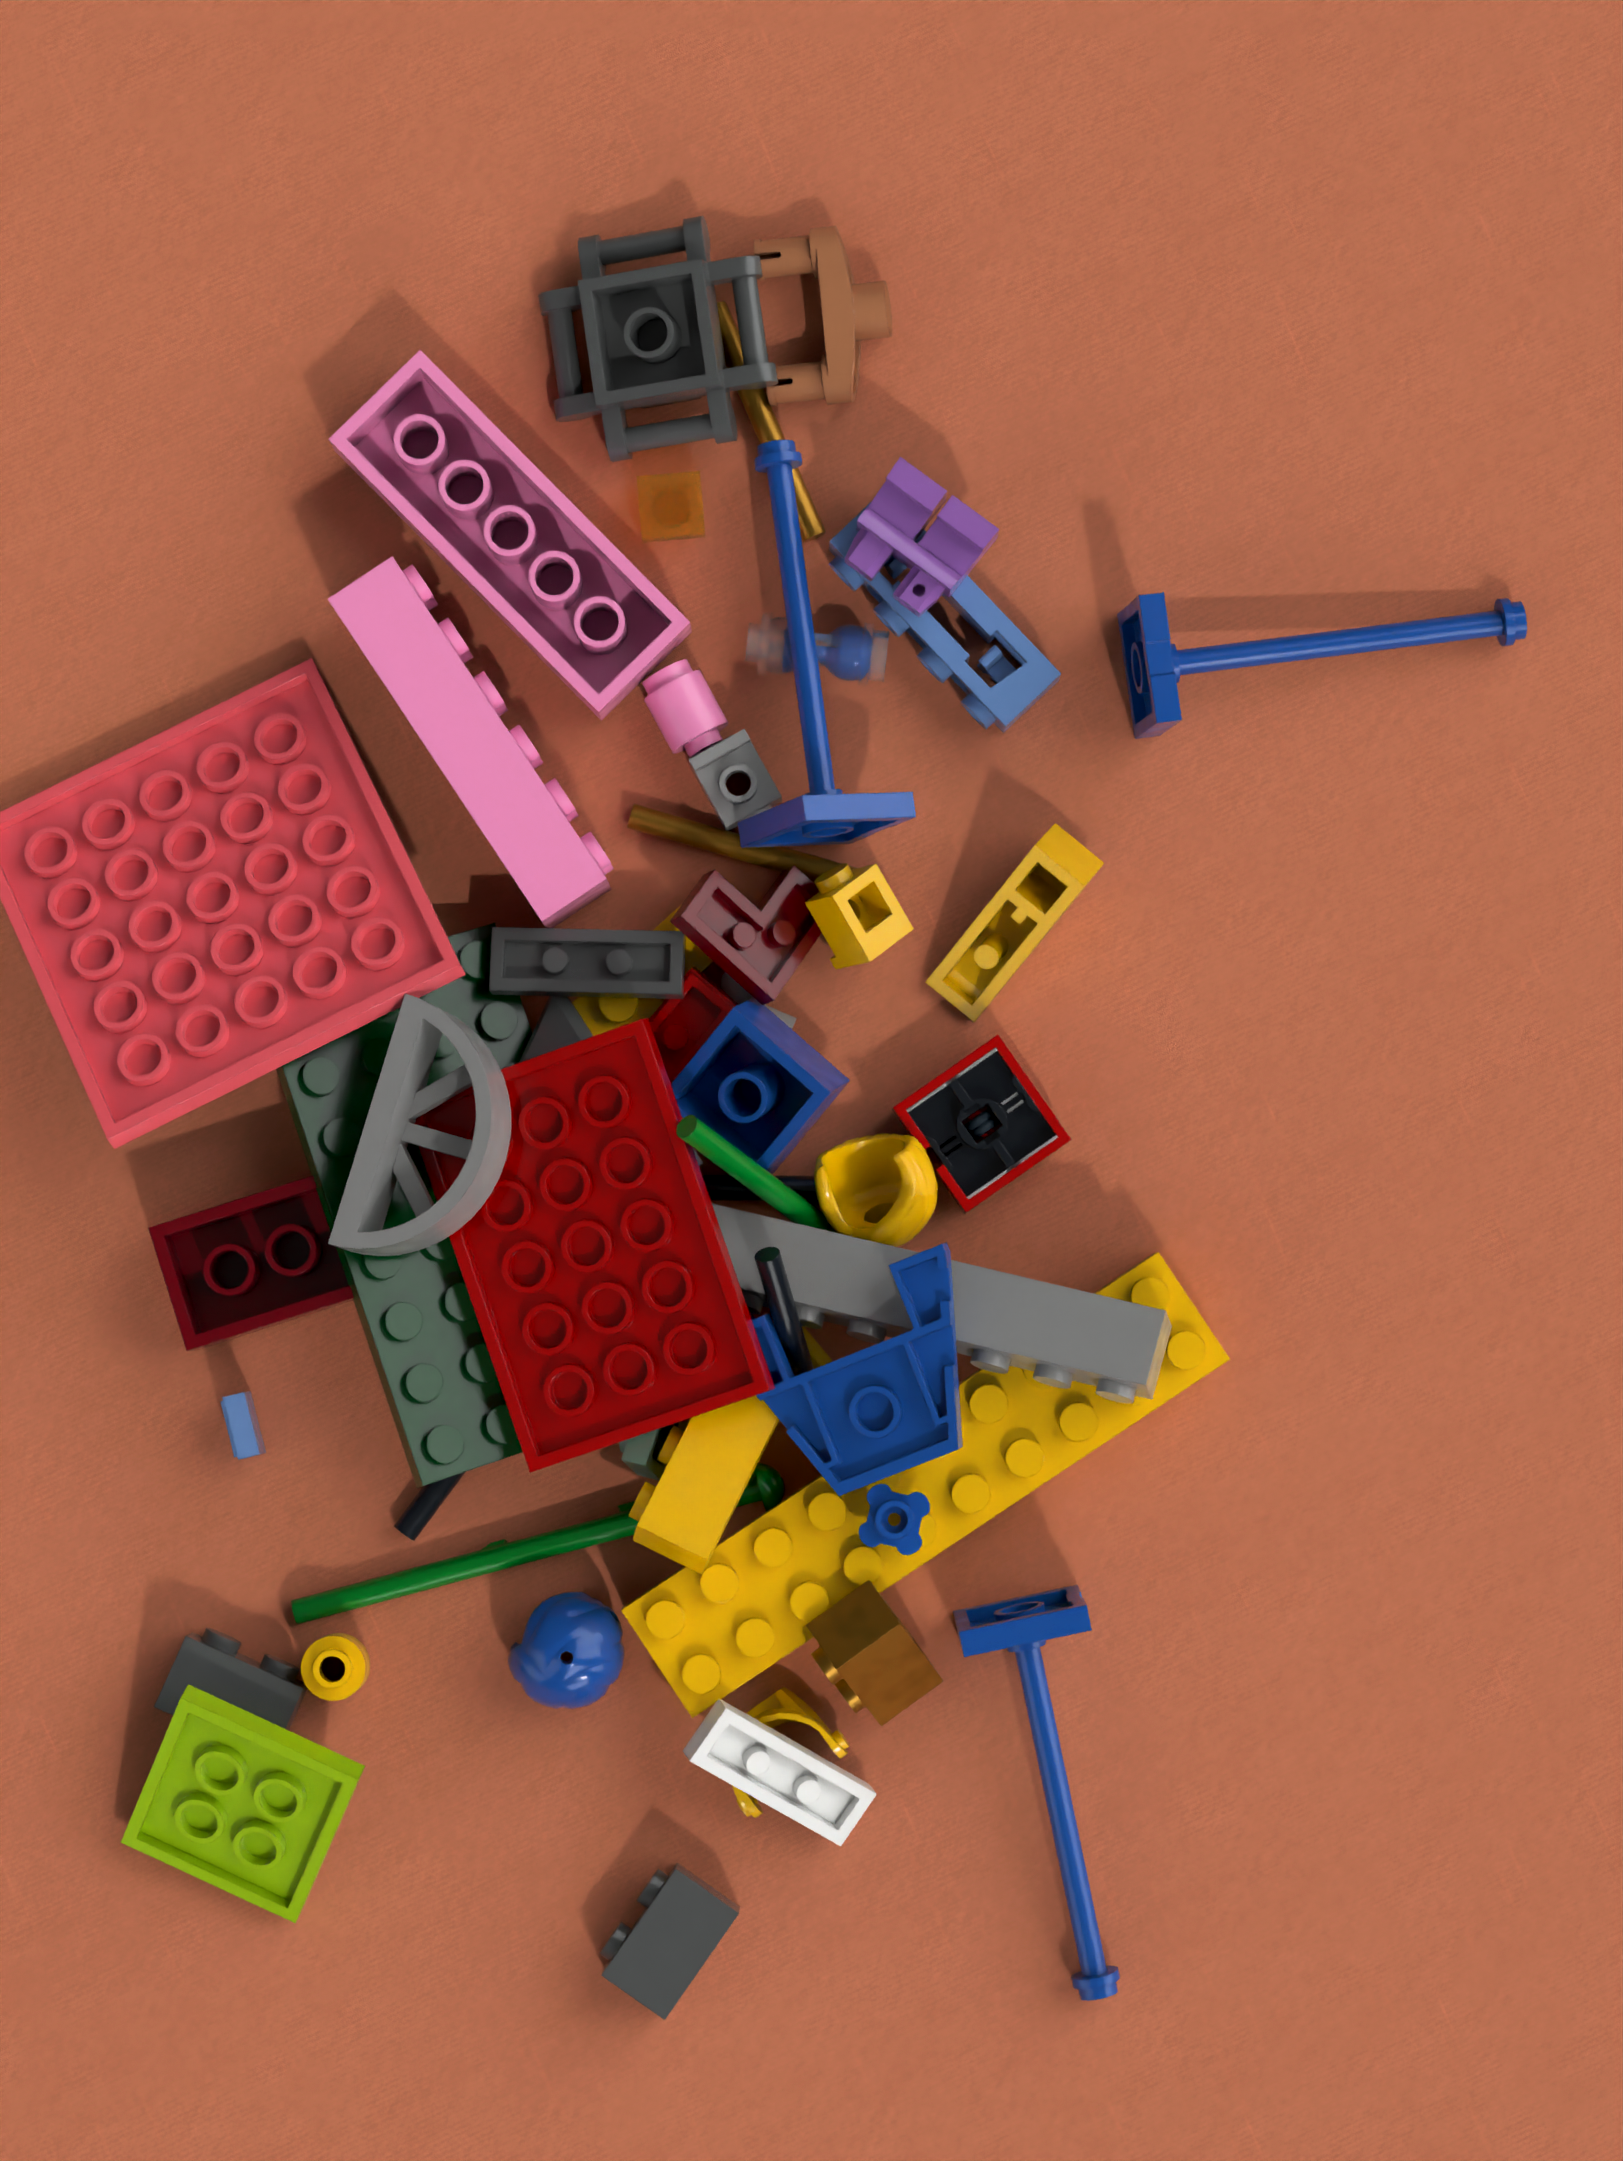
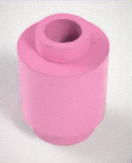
M687 659L666 666L642 682L648 693L644 701L673 754L686 750L688 756L692 758L723 741L719 732L729 723L701 671H693Z

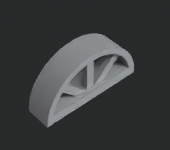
M406 993L328 1244L363 1255L394 1256L412 1253L430 1247L458 1231L479 1211L492 1193L502 1173L510 1145L512 1127L509 1093L501 1069L490 1049L468 1025L457 1017ZM443 1033L457 1049L465 1065L426 1087ZM473 1086L476 1104L473 1140L415 1124L416 1118ZM408 1143L466 1160L452 1186L435 1204L407 1150ZM398 1180L416 1218L393 1228L382 1230Z

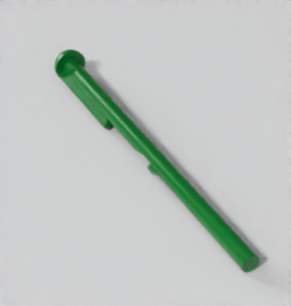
M758 1463L736 1507L763 1501L767 1512L778 1505L785 1493V1484L781 1474L770 1465ZM635 1501L618 1505L620 1513L508 1543L505 1539L488 1544L478 1551L291 1600L295 1621L297 1624L306 1623L634 1535L639 1521L629 1517V1513Z

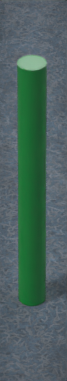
M688 1115L679 1122L676 1129L679 1138L793 1223L835 1232L827 1222L822 1211L697 1117Z

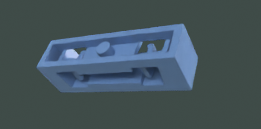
M869 503L829 541V551L835 556L829 563L830 567L854 592L861 585L865 587L879 602L873 609V612L895 636L900 637L906 631L923 648L917 655V658L939 682L943 684L950 677L966 693L967 696L960 703L984 729L989 728L994 723L1004 733L1059 681L1061 673L968 575L950 598L944 594L942 596L988 644L993 639H996L1021 665L1016 670L996 645L991 647L978 660L979 664L977 665L983 673H986L996 683L991 688L968 665L970 655L928 611L918 617L892 597L900 585L899 580L892 585L879 571L871 582L845 563V557L854 537L859 532L856 530L857 520L870 505ZM925 530L921 533V535H920V536L918 537V539L915 541L916 543H918V542L922 539V537L925 535V533H926ZM890 556L884 564L888 574L893 579L898 577L907 568L893 556Z

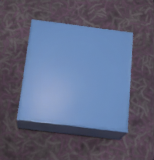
M251 1391L222 1397L223 1401L220 1402L234 1458L237 1457L240 1460L266 1453Z

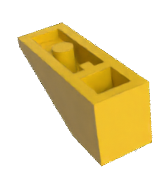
M1055 823L1034 845L925 983L975 1022L1100 870L1104 862Z

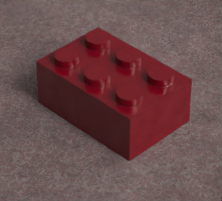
M313 1175L148 1228L186 1351H197L354 1301L351 1287L348 1285L336 1246L328 1244L331 1231L316 1190L317 1186Z

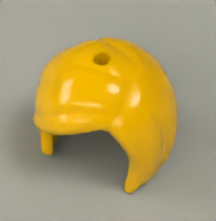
M881 1133L874 1136L866 1135L835 1145L833 1148L825 1150L816 1159L814 1182L817 1198L827 1222L836 1233L899 1247L908 1243L921 1232L934 1212L938 1197L935 1173L925 1148L914 1136L898 1135L895 1133Z

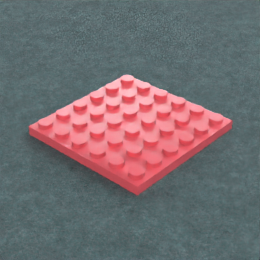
M312 658L0 812V899L105 1136L114 1149L400 1008L405 993L420 998L466 975Z

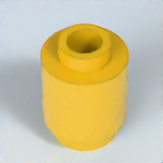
M332 1633L315 1641L306 1650L301 1662V1675L304 1684L312 1694L327 1701H339L353 1695L364 1685L370 1672V1657L367 1649L357 1638L345 1633ZM334 1656L342 1660L345 1666V1673L340 1680L332 1681L324 1676L321 1666L325 1658Z

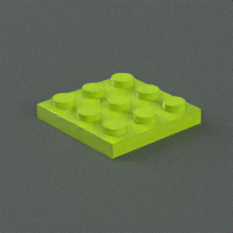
M188 1684L178 1702L120 1843L296 1923L365 1765Z

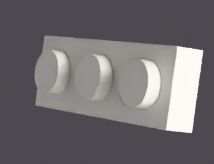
M718 1698L683 1750L690 1762L839 1846H842L877 1795L867 1782Z

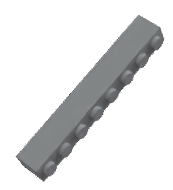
M712 1204L749 1313L760 1314L762 1306L769 1308L754 1256L763 1248L776 1247L780 1250L801 1326L822 1329L824 1321L847 1326L846 1333L849 1336L875 1344L883 1342L885 1336L893 1338L913 1329L889 1265L920 1252ZM951 1260L957 1353L972 1356L970 1361L972 1365L983 1370L1001 1374L1008 1373L1009 1366L1034 1371V1380L1057 1388L1068 1389L1071 1387L1072 1381L1097 1386L1095 1391L1097 1395L1120 1403L1132 1404L1135 1396L1153 1399L1172 1328L1166 1310Z

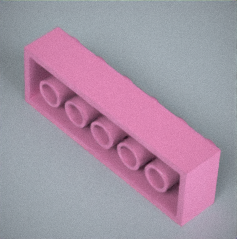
M421 350L329 438L335 452L601 721L692 632L690 621Z
M392 556L329 597L328 601L546 928H554L611 890L610 884L605 877L607 873L614 869L611 861L591 831L579 838L571 826L570 822L579 816L575 811V807L555 778L544 784L534 770L542 765L543 761L522 727L518 724L508 731L499 716L507 712L508 709L486 673L482 671L475 677H472L464 665L473 656L450 619L446 618L437 624L429 611L436 607L438 603L414 565L412 564L406 569L401 570Z

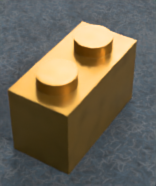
M867 1580L806 1625L820 1645L818 1649L811 1653L820 1669L832 1685L837 1687L855 1713L866 1707L881 1726L943 1682V1679L915 1639L870 1580Z

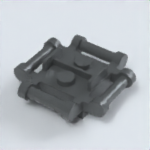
M704 216L683 219V226L601 240L599 235L579 238L578 251L582 280H578V286L550 290L538 295L541 315L548 317L559 398L553 401L556 421H577L602 414L607 451L612 462L632 459L633 452L712 438L715 439L717 444L737 441V424L731 404L730 392L742 389H760L778 384L776 365L768 360L757 279L763 277L760 257L741 256L711 262L710 237ZM686 251L687 261L611 275L605 274L606 265ZM732 283L744 363L743 366L726 368L714 285ZM582 309L594 391L589 393H583L572 312ZM702 396H707L709 414L628 427L625 410L639 407L651 408L697 400Z

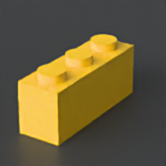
M755 1395L691 1417L685 1430L675 1425L673 1426L657 1458L658 1461L667 1465L657 1486L645 1482L629 1513V1517L639 1521L635 1529L633 1541L703 1574L779 1422L778 1417L764 1400L760 1401Z

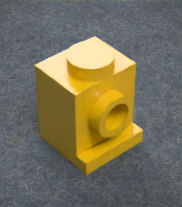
M843 863L826 871L814 881L819 892L805 902L834 953L830 961L835 970L871 962L913 930L911 923L877 864L851 870L847 863Z

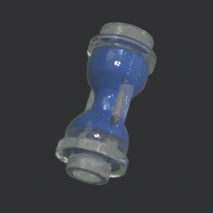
M763 612L762 624L749 623L745 661L758 662L757 675L766 676L767 671L774 674H786L793 671L786 617L773 618V613ZM865 622L864 627L856 624H846L837 627L829 634L814 633L819 666H825L833 676L843 681H858V686L868 687V680L884 682L889 631L874 630V623Z

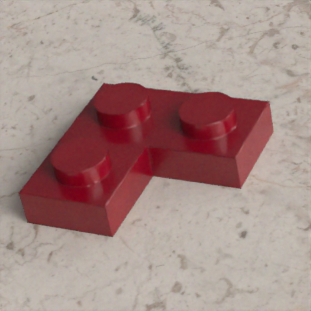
M795 865L780 873L757 907L714 869L701 877L670 920L677 929L761 1005L776 999L822 933L805 904L819 890Z

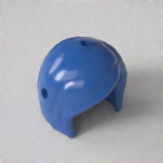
M567 1592L552 1596L543 1601L532 1612L525 1626L522 1642L520 1644L515 1642L511 1646L510 1654L508 1655L510 1671L514 1679L521 1683L525 1693L533 1701L554 1709L562 1707L576 1709L589 1706L607 1693L609 1686L618 1679L623 1667L625 1649L621 1641L623 1636L621 1623L610 1607L584 1592ZM564 1652L572 1653V1658L568 1661H563L560 1658Z

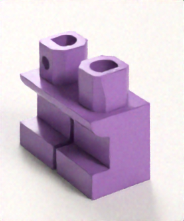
M900 457L870 505L858 518L856 530L859 532L854 537L846 554L845 563L872 582L890 556H893L908 567L910 571L897 587L892 597L913 614L920 617L938 601L942 594L950 598L996 541L999 528L952 495L937 515V519L922 539L916 543L915 541L946 501L947 490Z

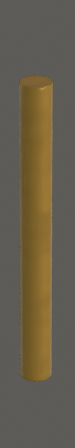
M718 302L717 307L726 367L743 366L738 329L726 302ZM764 389L737 390L759 443L786 440ZM797 467L792 469L801 539L805 543L824 535L826 531Z
M638 804L633 805L627 825L629 829L778 872H782L795 865L813 882L826 871L842 864L783 846L741 848L738 833ZM849 866L851 870L856 869V867Z

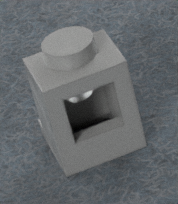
M745 729L688 759L690 768L726 831L736 828L738 822L771 809L782 802L780 792ZM742 773L750 779L751 787L746 794L735 796L727 790L726 781L732 774Z

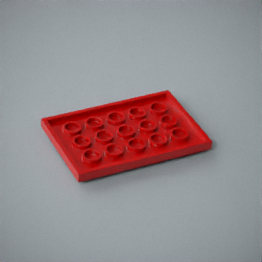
M644 1018L501 1069L508 1089L511 1106L512 1128L506 1162L500 1178L486 1202L465 1225L450 1235L449 1238L529 1472L552 1466L775 1389L693 1147L677 1136L676 1129L683 1118L649 1019ZM473 1086L416 1118L415 1124L473 1140L476 1121ZM418 1146L436 1200L438 1201L452 1186L466 1160Z

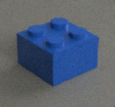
M753 997L732 1008L671 1083L682 1118L694 1115L773 1175L850 1080L765 1005H761Z

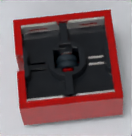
M999 1035L990 1039L892 1108V1111L908 1134L917 1138L925 1150L931 1147L942 1163V1166L937 1168L935 1172L964 1214L1072 1140Z

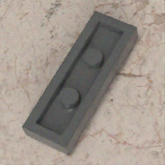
M492 927L489 991L492 995L684 999L686 936L681 931Z

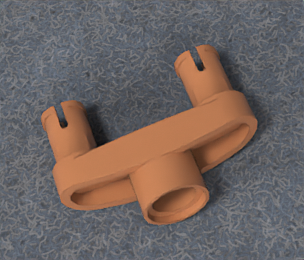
M836 226L811 228L809 235L763 241L761 239L754 240V255L760 257L763 275L762 278L758 279L759 281L766 280V278L814 273L815 279H819L826 354H823L821 361L776 366L778 384L787 385L767 387L770 406L826 399L827 405L854 402L859 381L861 341L892 337V315L886 281L854 283L848 256Z

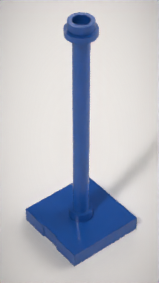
M774 440L757 446L758 457L754 459V465L757 472L767 473L810 793L796 797L738 822L741 848L851 844L876 832L915 818L913 792L843 794L841 789H835L792 469L803 464L802 455L796 451L795 441Z
M1164 592L1139 595L1117 614L1135 739L1160 736L1182 720L1177 688L1181 675L1497 636L1501 646L1514 645L1515 640L1525 639L1527 634V619L1522 602H1510L1508 598L1497 599L1494 604V611L1182 650H1177L1175 644L1170 642Z
M1078 1585L955 1610L953 1615L964 1657L1006 1648L1008 1652H1015L1081 1971L1071 1976L1074 1989L1079 1990L1081 2000L1090 2001L1110 1997L1118 1992L1116 1982L1120 1979L1119 1969L1116 1966H1106L1040 1649L1041 1646L1046 1644V1640L1092 1630L1086 1602L1082 1598Z

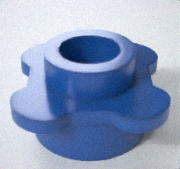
M886 1484L873 1486L867 1493V1501L870 1504L867 1521L859 1527L861 1541L868 1547L884 1544L896 1547L903 1555L914 1554L922 1545V1539L918 1534L922 1517L927 1515L930 1510V1503L927 1497L920 1492H913L909 1495L892 1492ZM892 1513H897L901 1518L900 1523L896 1526H892L888 1522V1517Z

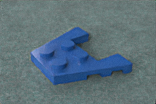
M947 1242L889 1265L912 1323L913 1329L911 1331L795 1376L770 1314L752 1320L775 1389L756 1396L760 1401L764 1400L788 1429L786 1433L839 1496L963 1447L951 1251Z

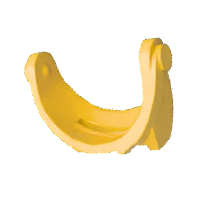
M782 1687L746 1713L770 1728L785 1722H798L810 1725L819 1731L830 1749L840 1759L848 1754L846 1748L850 1745L841 1731L837 1729L832 1733L814 1710L786 1687ZM732 1785L737 1798L736 1801L747 1817L752 1815L756 1818L763 1813L756 1798Z

